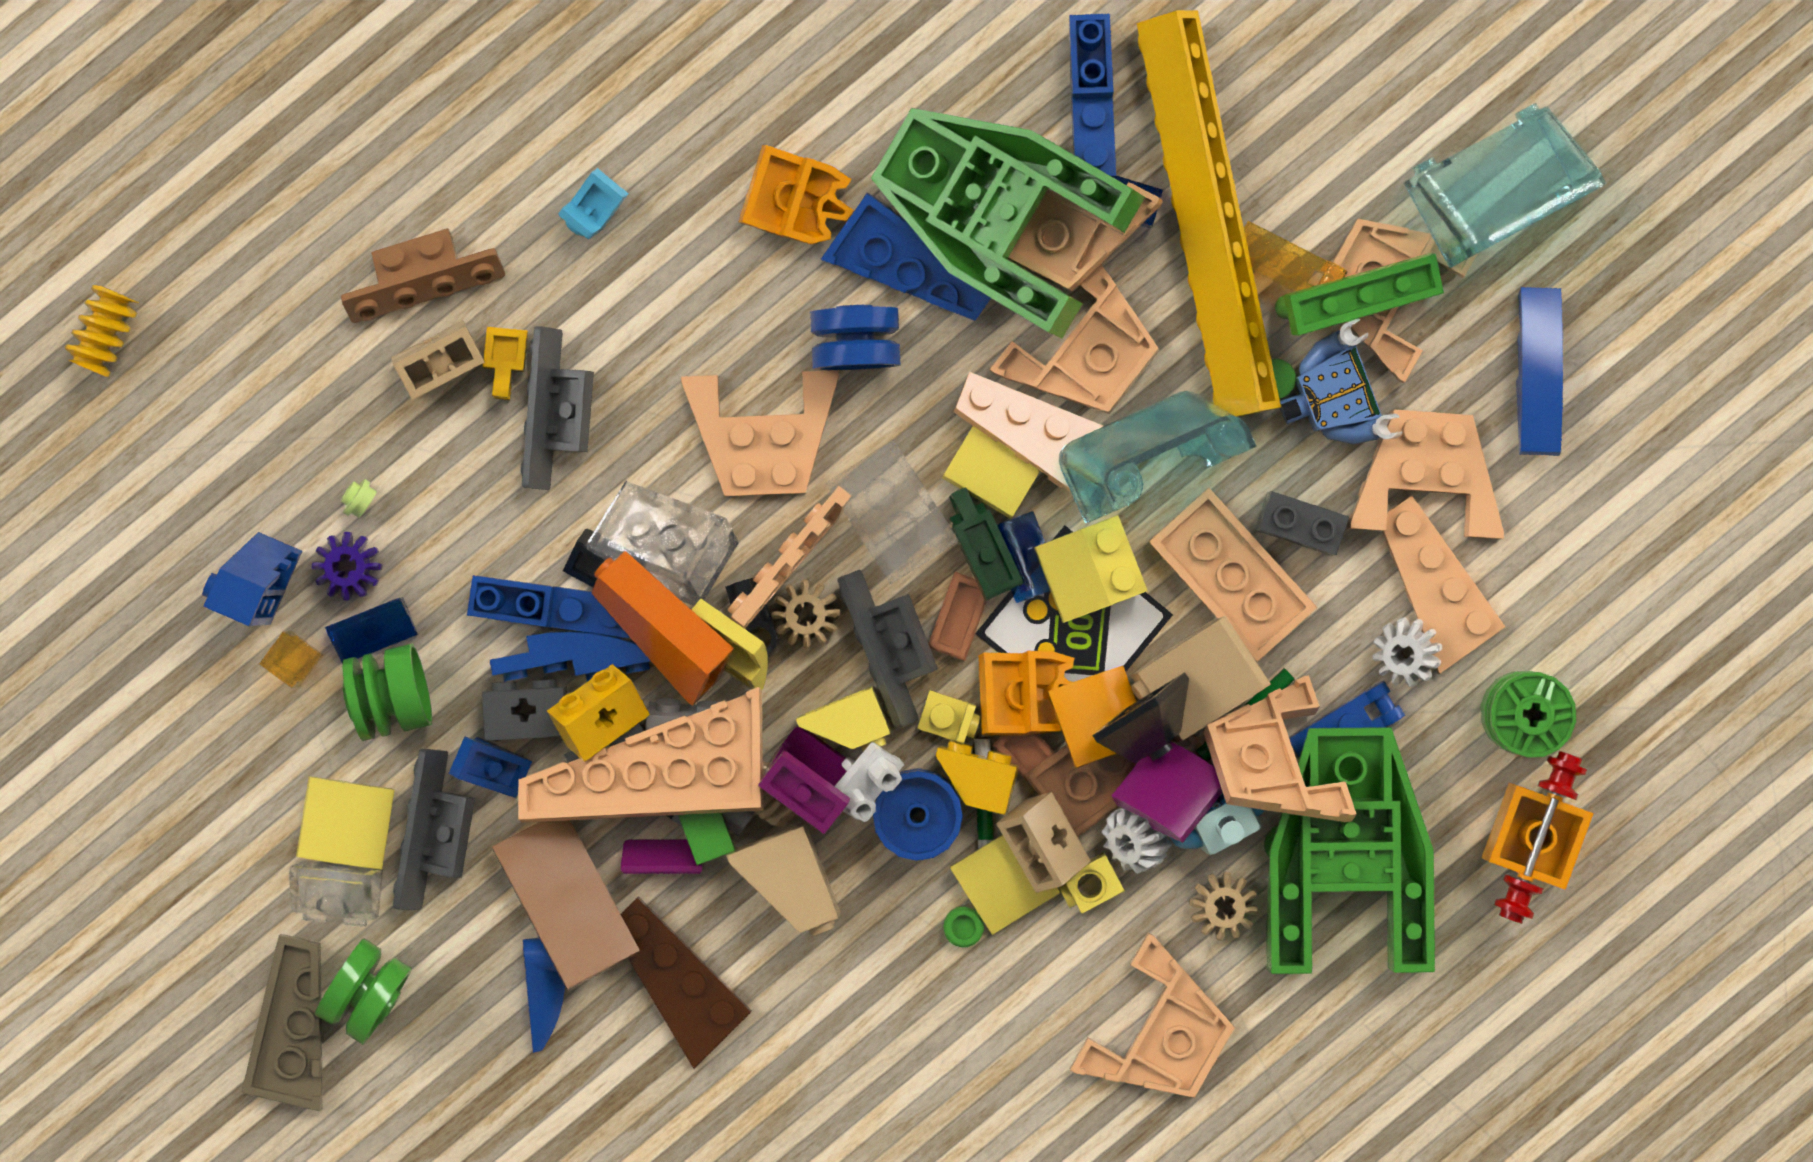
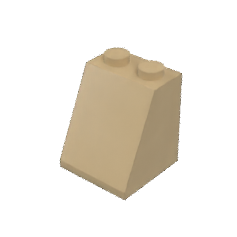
M1226 616L1207 622L1130 675L1135 682L1131 685V688L1138 700L1184 672L1188 676L1189 684L1182 729L1173 738L1174 742L1185 740L1271 685Z
M806 821L736 847L735 851L726 855L729 864L799 933L809 930L811 936L834 928V920L839 918L840 910Z

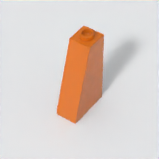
M626 551L615 561L612 558H608L594 573L597 580L592 590V595L680 695L693 706L719 681L734 648Z

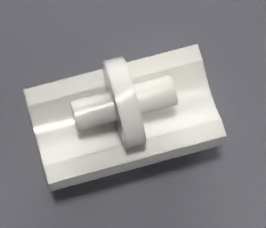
M874 742L869 744L856 761L846 757L842 762V766L847 772L835 785L837 789L851 798L843 812L857 820L860 819L863 822H867L876 812L874 800L882 791H893L901 782L902 778L899 770L904 766V763L900 758L886 752Z

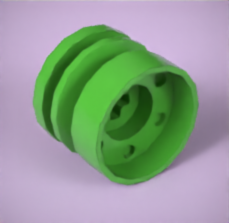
M414 644L386 649L384 653V669L379 668L372 653L363 655V670L356 657L343 660L344 700L349 717L353 721L358 736L362 741L375 738V724L382 737L391 735V716L394 715L404 732L432 725L433 717L429 690L422 663Z
M1512 671L1497 678L1486 690L1480 706L1481 723L1488 738L1500 749L1524 757H1545L1559 750L1571 737L1576 724V704L1568 688L1557 678L1541 672ZM1533 703L1534 710L1540 711L1539 719H1532L1529 725V719L1523 717L1524 709H1531Z

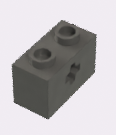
M1270 491L1266 494L1255 531L1333 556L1337 555L1349 516Z
M557 679L532 681L533 688L517 689L516 681L492 683V691L482 692L484 740L561 737L547 710L557 704L563 696L567 695V686L557 687ZM523 698H527L528 705H536V712L529 715L528 721L524 720L523 714L516 713V706L523 704Z

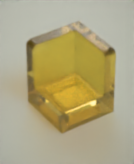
M283 631L259 665L289 687L296 688L302 685L324 654L293 631Z

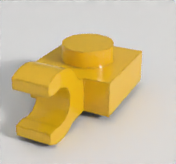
M487 327L484 350L485 363H483V368L495 370L492 390L494 399L510 400L512 371L525 372L528 342L527 330Z

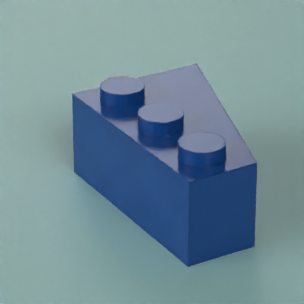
M258 532L219 569L217 574L211 573L202 592V595L207 597L203 607L247 626L271 625L302 554V550Z

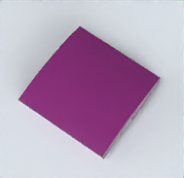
M1170 741L1173 748L1160 758L1152 761L1148 755L1140 760L1112 794V798L1117 806L1147 819L1152 829L1183 843L1223 792L1215 767Z

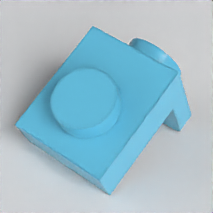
M597 168L591 172L571 202L562 207L558 215L566 221L567 227L572 232L590 239L604 229L629 193Z

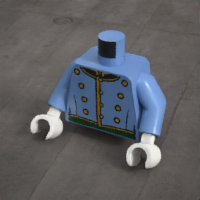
M1359 318L1346 322L1340 330L1316 342L1299 365L1300 376L1295 378L1299 394L1280 401V410L1286 424L1308 417L1313 431L1321 430L1327 439L1349 444L1378 440L1380 437L1383 439H1393L1402 435V432L1391 433L1388 430V421L1399 418V415H1381L1356 348L1357 344L1368 338V333L1361 337H1356L1352 334L1351 327L1360 321Z

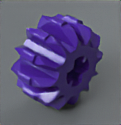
M351 532L343 533L342 545L334 535L329 536L327 540L332 550L330 551L320 546L317 547V554L324 557L325 561L312 563V569L325 571L324 575L319 576L315 580L317 585H324L331 581L327 589V595L334 597L341 588V596L344 601L351 600L353 588L360 597L366 596L367 590L363 582L372 586H377L379 582L376 577L369 575L370 570L378 571L383 568L382 563H370L369 560L379 553L378 548L372 547L363 551L368 538L360 536L353 545V535ZM346 555L351 556L350 562H356V570L349 571L348 578L343 576L346 572L339 571L338 567L339 562L346 561Z

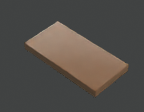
M1194 734L1183 741L1174 742L1173 739L1171 740L1190 752H1194L1202 746ZM1066 744L1025 774L1024 777L1038 796L1049 792L1053 793L1078 838L1119 807L1113 800L1112 794L1137 763L1116 754L1075 769Z
M570 820L538 822L492 846L496 858L567 991L640 953L634 938Z

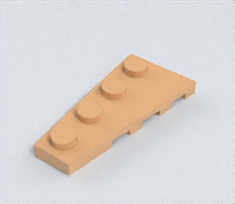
M969 372L953 412L994 441L1001 442L1015 452V456L1027 464H1032L1046 474L1048 480L1060 488L1064 487L1077 496L1079 502L1090 508L1095 500L1119 432Z
M838 486L823 505L820 503L815 505L804 519L807 525L798 535L793 532L779 548L778 551L782 555L775 564L772 565L767 562L755 576L753 581L757 585L749 595L742 592L728 608L727 611L732 614L731 620L746 629L840 518L851 498L849 493Z
M1411 495L1387 512L1386 531H1382L1395 566L1400 573L1409 602L1412 604L1417 619L1423 621L1421 632L1425 633L1433 628L1436 630V634L1429 639L1431 644H1442V650L1432 654L1441 660V665L1436 668L1437 673L1441 674L1504 629L1505 625L1414 497Z

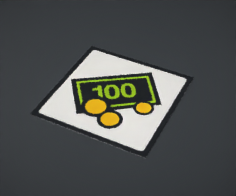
M1064 525L1054 539L1073 533V531ZM1037 558L1021 577L1023 584L1012 589L975 634L998 653L1054 651L1075 658L1073 668L1065 671L1064 677L1068 681L1075 682L1119 666H1124L1126 672L1173 614L1148 593L1144 592L1063 623Z

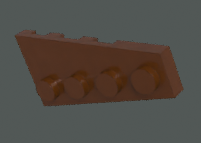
M638 896L621 913L640 950V953L629 958V961L693 1069H695L752 1010Z

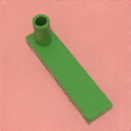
M1424 254L1285 294L1276 301L1275 311L1280 318L1289 320L1292 335L1299 336L1443 294L1444 291L1436 254Z

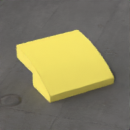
M972 426L942 478L959 489L966 487L971 496L1012 519L1040 470L1015 456V452L1001 442L994 441Z
M700 598L692 608V611L734 648L724 671L751 690L757 687L763 690L768 668V655L764 642Z
M309 776L296 856L323 862L382 870L395 790L386 787Z
M1003 834L950 866L951 871L992 935L1061 893L1058 887L1038 893L1034 891Z

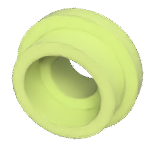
M364 479L360 484L353 481L341 498V502L346 505L343 513L347 516L352 513L360 518L373 500L377 491L369 486L370 482Z

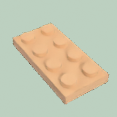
M1210 488L1201 493L1148 541L1217 619L1223 616L1227 617L1256 662L1317 609V606Z

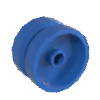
M873 305L836 306V308L810 311L811 333L817 337L836 338L837 340L835 342L820 343L812 348L813 370H863L901 366L900 344L891 340H875L874 336L893 334L899 330L898 308L873 307Z
M922 768L901 771L899 773L902 780L893 791H882L876 798V812L873 814L875 831L884 846L899 857L915 861L934 858L949 849L959 834L963 818L959 795L950 781L935 771ZM920 807L925 811V819L922 822H917L915 818H910V812L913 808Z

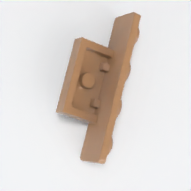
M447 228L372 251L371 254L378 284L341 295V301L352 323L369 321L383 314L400 309H408L425 301L450 296L454 292L477 285L488 284L493 280L503 278L505 271L495 248L457 258L453 237Z

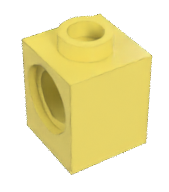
M1104 852L1091 858V862L1063 886L1059 887L1069 908L1077 905L1080 912L1084 913L1125 891ZM1086 874H1094L1100 879V888L1093 895H1084L1078 890V882Z

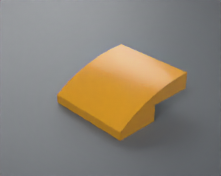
M1119 666L1048 691L1075 769L1117 754L1097 743L1092 735L1123 709L1136 702L1124 666Z

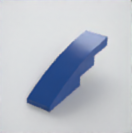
M1521 287L1518 294L1520 331L1517 337L1519 375L1516 380L1519 455L1560 456L1563 412L1561 288Z

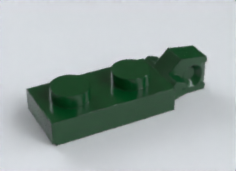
M966 487L951 493L949 499L956 515L949 518L953 526L951 529L984 600L988 601L1021 586L1023 580L991 511H987L983 503L974 506Z

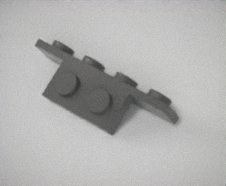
M544 326L534 327V335L530 344L532 355L531 373L527 384L529 396L527 419L524 423L525 450L524 459L521 463L523 488L550 490L553 450L588 453L594 372L560 369L563 335L561 329Z
M861 570L839 577L840 598L843 604L848 607L855 624V636L858 642L863 645L869 660V672L879 686L884 699L883 706L887 717L892 720L896 729L917 721L919 717L905 682L938 670L910 595L907 594L875 606Z
M420 749L418 759L414 765L415 778L411 799L407 806L408 819L405 836L400 847L401 860L399 872L393 888L394 909H422L428 872L451 878H462L475 798L442 791L448 759V752L444 750Z

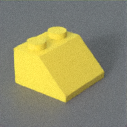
M1119 515L1034 547L1063 623L1148 591Z
M873 686L796 718L799 727L850 749L861 746L863 752L871 742L876 743L878 746L885 745L886 740L884 736L891 734L890 727Z

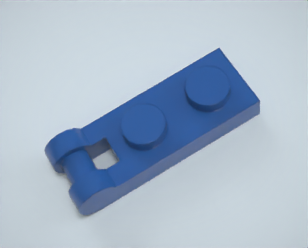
M1383 680L1291 735L1289 739L1297 757H1300L1309 728L1387 727L1403 718L1405 714L1400 705L1395 706L1388 695L1390 689L1386 682ZM1374 702L1381 714L1371 720L1364 707Z

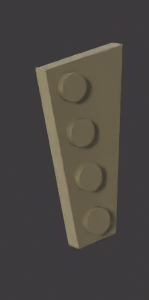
M285 934L279 935L241 1093L315 1111L323 1109L322 1019L315 1015V1011L321 1001V943Z

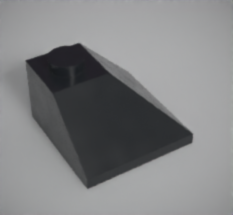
M1185 672L1123 709L1092 735L1096 742L1134 763L1148 755L1154 761L1173 748L1170 741L1182 729L1189 684L1188 676Z

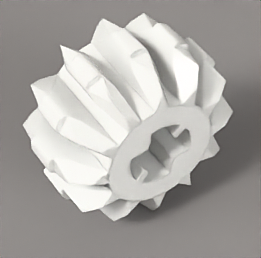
M1405 617L1397 620L1396 627L1388 623L1382 628L1385 636H1378L1374 640V644L1382 650L1373 654L1372 659L1374 661H1384L1385 666L1379 670V674L1384 676L1390 671L1393 672L1392 684L1394 685L1400 684L1405 678L1408 686L1414 687L1418 684L1419 678L1427 681L1432 677L1430 668L1436 669L1441 665V660L1432 654L1441 651L1442 644H1431L1429 640L1435 636L1436 630L1432 628L1425 633L1421 632L1423 621L1420 619L1414 621L1411 627ZM1410 646L1414 653L1410 657L1404 658L1401 651Z
M1123 808L1117 809L1106 819V827L1101 832L1108 840L1103 847L1111 849L1113 853L1111 861H1121L1123 871L1133 869L1137 874L1146 872L1150 868L1162 863L1163 859L1167 857L1166 852L1172 846V843L1166 837L1167 835L1152 829L1147 819Z

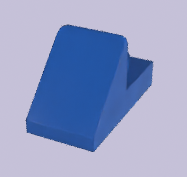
M465 736L448 774L457 779L517 798L519 779L526 777L532 761L482 738L476 737L472 739Z

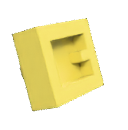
M929 690L917 729L964 745L966 737L974 739L981 716L974 714L976 705Z

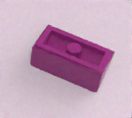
M628 839L623 843L621 872L623 874H700L704 870V863L696 864L687 839Z

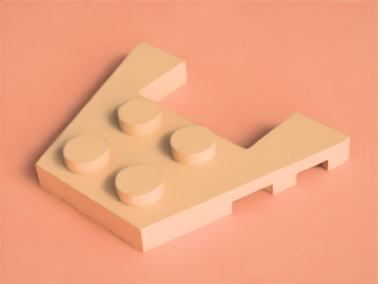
M1128 182L1127 186L1143 195L1145 199L1124 233L1048 189L1008 259L1072 292L1161 206L1163 200Z
M1357 219L1320 284L1428 253L1436 254L1439 265L1463 278L1483 244L1472 240H1461L1446 235L1430 234L1410 230L1409 228ZM1398 307L1359 318L1360 321L1353 324L1351 329L1358 337L1368 333V338L1363 341L1364 344L1398 381L1405 383L1423 350L1387 330Z
M1100 264L1078 286L1097 301L1047 365H1043L1012 341L990 368V371L996 376L1110 414L1160 350L1110 275Z
M839 370L803 371L804 413L790 415L720 417L718 375L681 377L682 386L725 497L806 493L838 383Z
M1391 410L1389 414H1397L1399 418L1388 421V430L1391 433L1402 432V435L1393 439H1383L1380 437L1372 457L1373 462L1359 490L1356 506L1353 513L1349 516L1347 529L1386 531L1388 490L1391 489L1466 495L1464 537L1504 539V530L1473 415Z
M1309 675L1297 679L1294 684L1283 690L1279 688L1269 693L1265 699L1251 706L1247 704L1206 726L1203 733L1226 804L1341 822L1353 821L1357 813L1346 782L1312 787L1305 786L1283 719L1310 716L1317 713L1320 706Z
M1148 932L1130 965L1166 985L1125 1057L1087 1037L1069 1069L1076 1074L1091 1075L1104 1078L1105 1080L1140 1085L1144 1088L1195 1098L1235 1027L1155 936Z

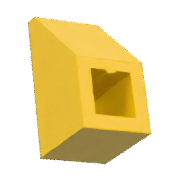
M949 741L948 747L940 746L937 748L936 757L965 805L1003 815L1008 813L1019 765L1011 763L1012 756L995 751H988L987 757L972 754L973 746L963 745L955 741Z

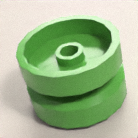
M365 938L359 942L347 958L315 1011V1015L333 1025L340 1022L351 1007L354 1008L346 1024V1034L362 1045L366 1043L377 1026L381 1025L399 999L400 991L412 971L411 967L393 958L387 961L375 976L373 972L380 962L381 948Z

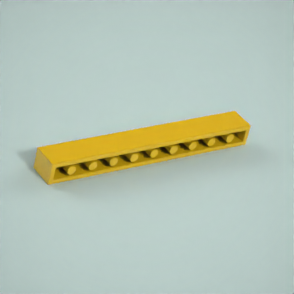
M1176 10L1136 23L1139 34L1138 46L1145 62L1147 72L1146 84L1153 100L1155 127L1160 134L1164 153L1163 165L1170 181L1172 191L1171 203L1179 224L1180 246L1185 253L1189 272L1188 284L1194 296L1197 310L1196 323L1202 334L1205 348L1204 361L1210 372L1214 391L1213 403L1218 410L1219 420L1281 408L1198 10Z

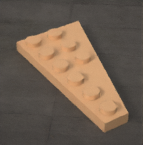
M760 687L747 691L745 695L727 702L725 700L711 705V708L688 717H679L625 738L626 741L602 749L585 762L580 758L569 763L563 762L519 779L518 820L522 823L763 811V789L758 786L763 777L762 690Z

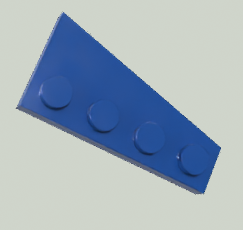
M869 193L864 196L821 258L823 261L853 271V273L873 279L893 289L908 293L974 321L991 300L989 296L950 274L906 220Z

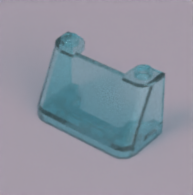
M1534 103L1514 114L1518 121L1439 163L1432 157L1412 168L1415 176L1404 182V185L1449 269L1607 184L1598 167L1548 106L1539 109L1537 103Z
M1183 391L1070 441L1061 449L1058 461L1086 524L1130 505L1139 499L1143 491V480L1137 464L1177 447L1181 457L1189 455L1199 456L1205 460V464L1209 468L1257 447L1249 428L1243 420L1195 392Z

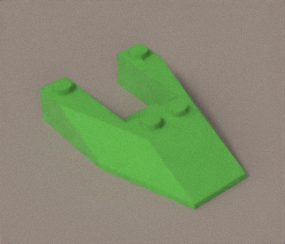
M915 108L910 109L871 177L872 181L950 274L1061 339L1064 337L1083 303L1007 259L1048 188L1124 233L1145 199L1143 195L1032 130Z
M1309 728L1298 760V766L1305 786L1312 787L1346 782L1357 814L1352 822H1341L1281 813L1269 850L1266 923L1267 970L1271 974H1312L1311 892L1387 891L1388 968L1394 973L1435 972L1434 849L1392 728Z

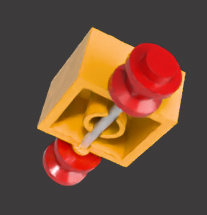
M1559 751L1557 758L1548 756L1547 762L1553 767L1549 779L1539 780L1538 787L1553 793L1548 792L1545 796L1512 783L1508 784L1481 857L1488 862L1518 872L1517 877L1521 879L1507 874L1504 875L1503 881L1509 888L1506 897L1496 899L1494 905L1501 908L1499 916L1520 924L1523 923L1524 917L1533 919L1535 913L1528 907L1532 895H1540L1544 889L1529 883V881L1533 882L1534 879L1566 890L1594 814L1564 803V798L1560 797V795L1577 800L1578 794L1572 788L1576 776H1584L1587 773V769L1580 767L1581 758Z

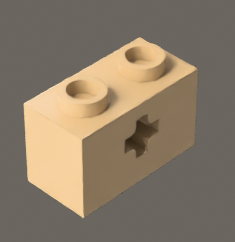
M463 320L391 357L393 366L412 400L485 363Z
M1052 792L1024 800L996 823L1036 893L1063 886L1091 862Z

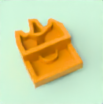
M762 145L738 222L780 237L807 244L830 240L831 231L825 225L826 219L847 221L855 211L837 199L835 195L837 189L847 188L852 179L831 165L808 157L803 158L768 145Z
M1026 651L1024 653L984 652L978 655L982 735L1025 736L1061 731L1048 691L1072 683V681H1068L1064 677V673L1073 668L1075 658L1054 651Z

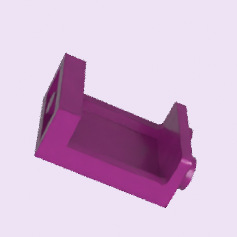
M798 724L777 749L758 784L759 787L823 834L826 833L851 799L835 787L847 772L842 766V762L846 757L812 732L799 727Z

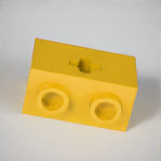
M613 664L594 674L588 682L574 692L563 696L557 704L547 710L565 745L584 762L650 715L632 680Z

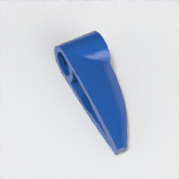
M540 938L522 939L533 1053L542 1051L547 1044L558 1021L565 992V985Z

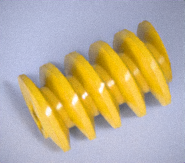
M92 285L91 289L100 298L99 300L85 301L84 304L93 314L78 316V319L86 326V330L73 329L71 334L80 343L79 345L66 344L65 349L73 356V359L69 361L109 377L111 372L102 363L103 361H117V356L109 350V347H123L124 342L116 335V332H130L131 328L122 318H136L137 312L129 303L139 302L101 285Z

